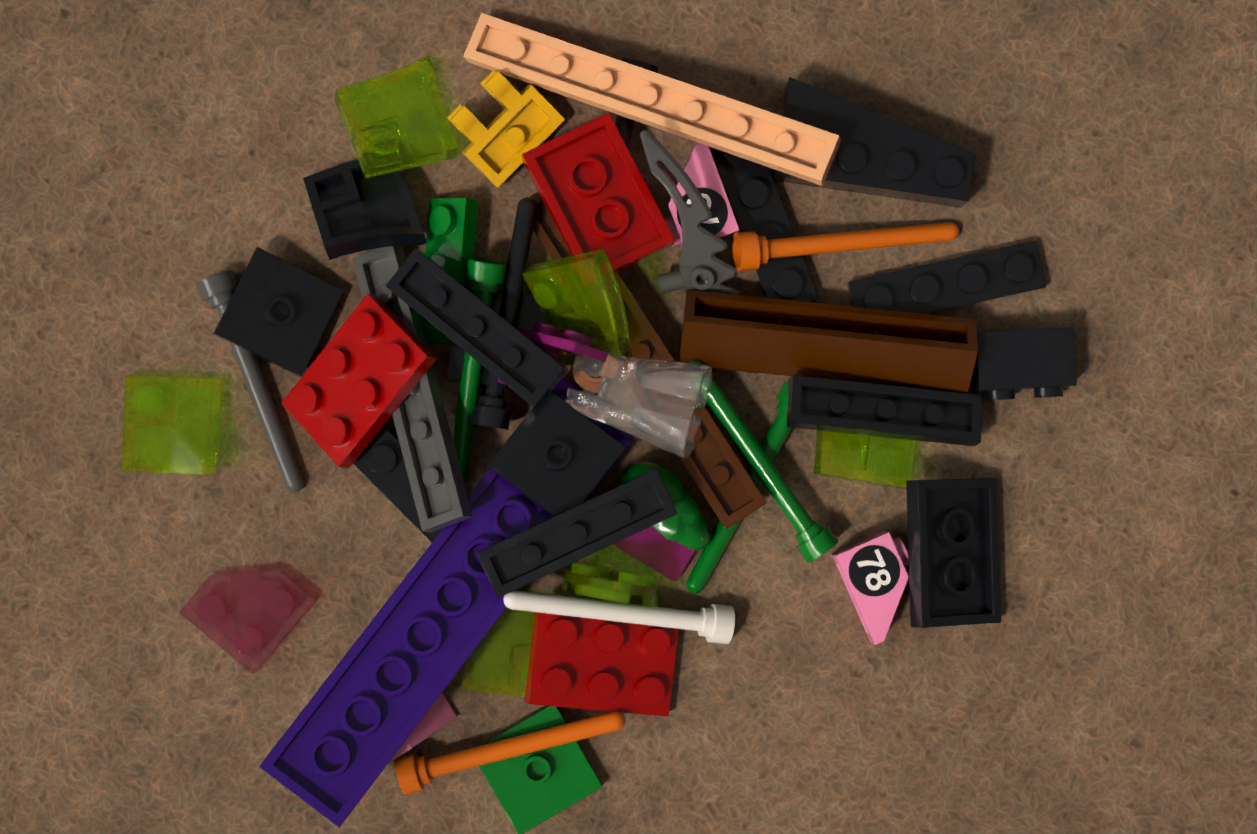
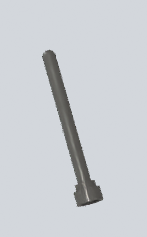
M233 270L212 275L196 283L203 302L208 301L211 309L216 308L221 318L238 284ZM230 343L285 486L291 492H299L304 487V479L257 358L254 354Z

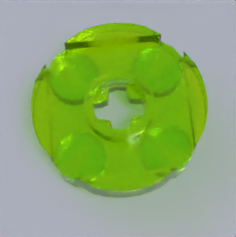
M574 562L572 563L571 570H565L562 586L564 591H575V594L626 604L633 600L643 602L642 606L658 607L661 587L655 586L657 580L655 575L633 571H619L618 578L610 577L611 567L582 562V564Z

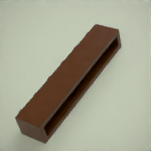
M687 289L679 365H687L692 360H699L706 368L784 376L799 375L968 394L978 353L976 319Z

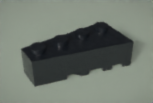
M789 77L785 89L782 116L839 135L841 142L823 186L775 169L773 171L774 181L961 208L969 202L976 153Z

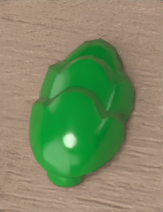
M649 461L633 464L630 466V469L622 473L621 484L657 467L678 514L653 526L667 540L678 542L689 549L699 551L706 547L710 542V530L701 513L699 503L683 487V483L677 474L660 464Z

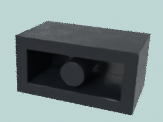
M1073 327L977 332L978 353L972 374L973 392H985L986 401L1015 399V390L1034 389V398L1063 397L1064 387L1077 385Z

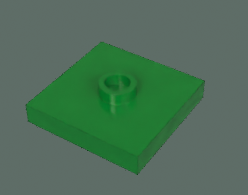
M547 706L481 745L567 724L558 707ZM578 741L479 766L518 834L527 832L603 787Z

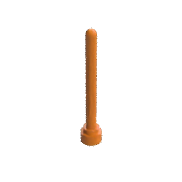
M953 222L777 239H766L765 235H757L755 231L738 232L733 234L732 254L734 265L738 272L758 270L761 264H767L768 259L953 241L959 235V227Z
M613 711L430 759L426 755L417 756L415 752L395 759L397 780L403 795L424 791L425 785L431 784L432 778L618 731L624 727L625 717L622 713Z

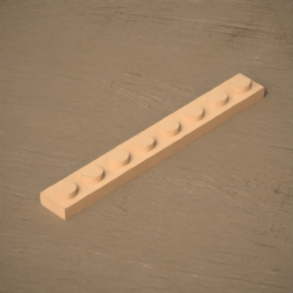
M481 13L463 56L468 63L491 71H499L508 77L821 186L824 185L841 142L839 135L484 13Z

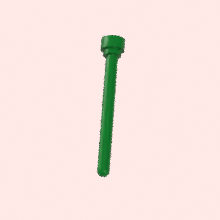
M468 258L466 279L470 280L469 288L474 290L473 293L491 307L493 293H498L499 284H504L507 264L494 260ZM466 352L464 354L453 431V442L464 484L466 482L474 424L470 422L473 405H477L482 365Z
M699 360L690 361L686 365V374L798 532L795 535L799 542L796 546L807 563L825 554L839 542L828 525L822 526L819 520H812L704 364Z
M786 381L776 396V399L780 400L775 408L779 413L760 445L772 463L792 429L787 427L789 383ZM750 465L747 471L759 488L762 481ZM719 520L710 537V542L703 549L686 581L688 591L697 594L704 589L741 520L728 529H725Z

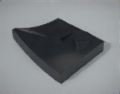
M394 147L303 178L329 260L381 247L423 245L427 243Z

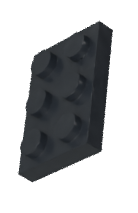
M997 478L906 480L911 627L928 628L1001 623Z

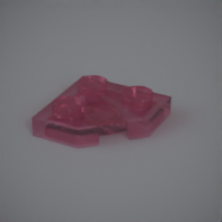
M281 569L210 575L179 613L251 674H254L317 599Z

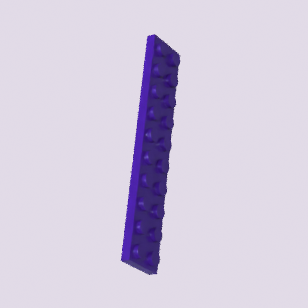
M562 378L552 392L625 447L619 458L587 497L586 500H588L638 434ZM490 468L468 496L473 517L441 530L259 766L339 828L507 608L503 601L504 596L497 598L476 553L552 517Z

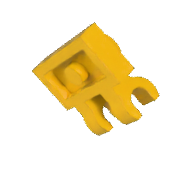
M492 70L480 84L505 109L487 127L461 104L446 118L471 141L461 153L495 187L499 188L523 163L522 154L540 146L565 119L532 85L528 84L519 93L499 71Z

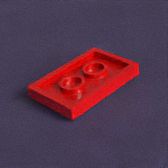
M609 113L522 154V161L587 287L674 245L675 238Z
M367 293L281 404L338 467L350 468L437 358L378 296Z
M534 612L524 702L531 705L610 712L618 711L622 713L669 717L679 629Z

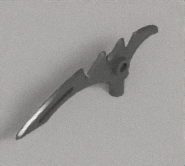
M643 130L640 133L651 173L662 183L672 197L682 226V250L678 262L679 270L657 275L661 293L664 294L685 288V291L688 289L742 295L738 290L725 287L722 284L735 277L737 269L714 256L715 253L726 250L727 243L700 226L702 222L712 217V212L687 173L666 148L649 131ZM657 161H662L672 172L692 202L691 204L685 202L678 188Z

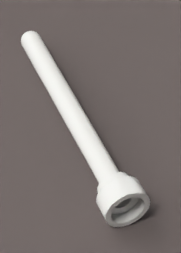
M514 590L504 595L503 599L505 606L512 610L697 631L699 636L705 637L707 642L729 644L735 627L734 608L720 604H711L709 608L702 607L700 612L520 590Z

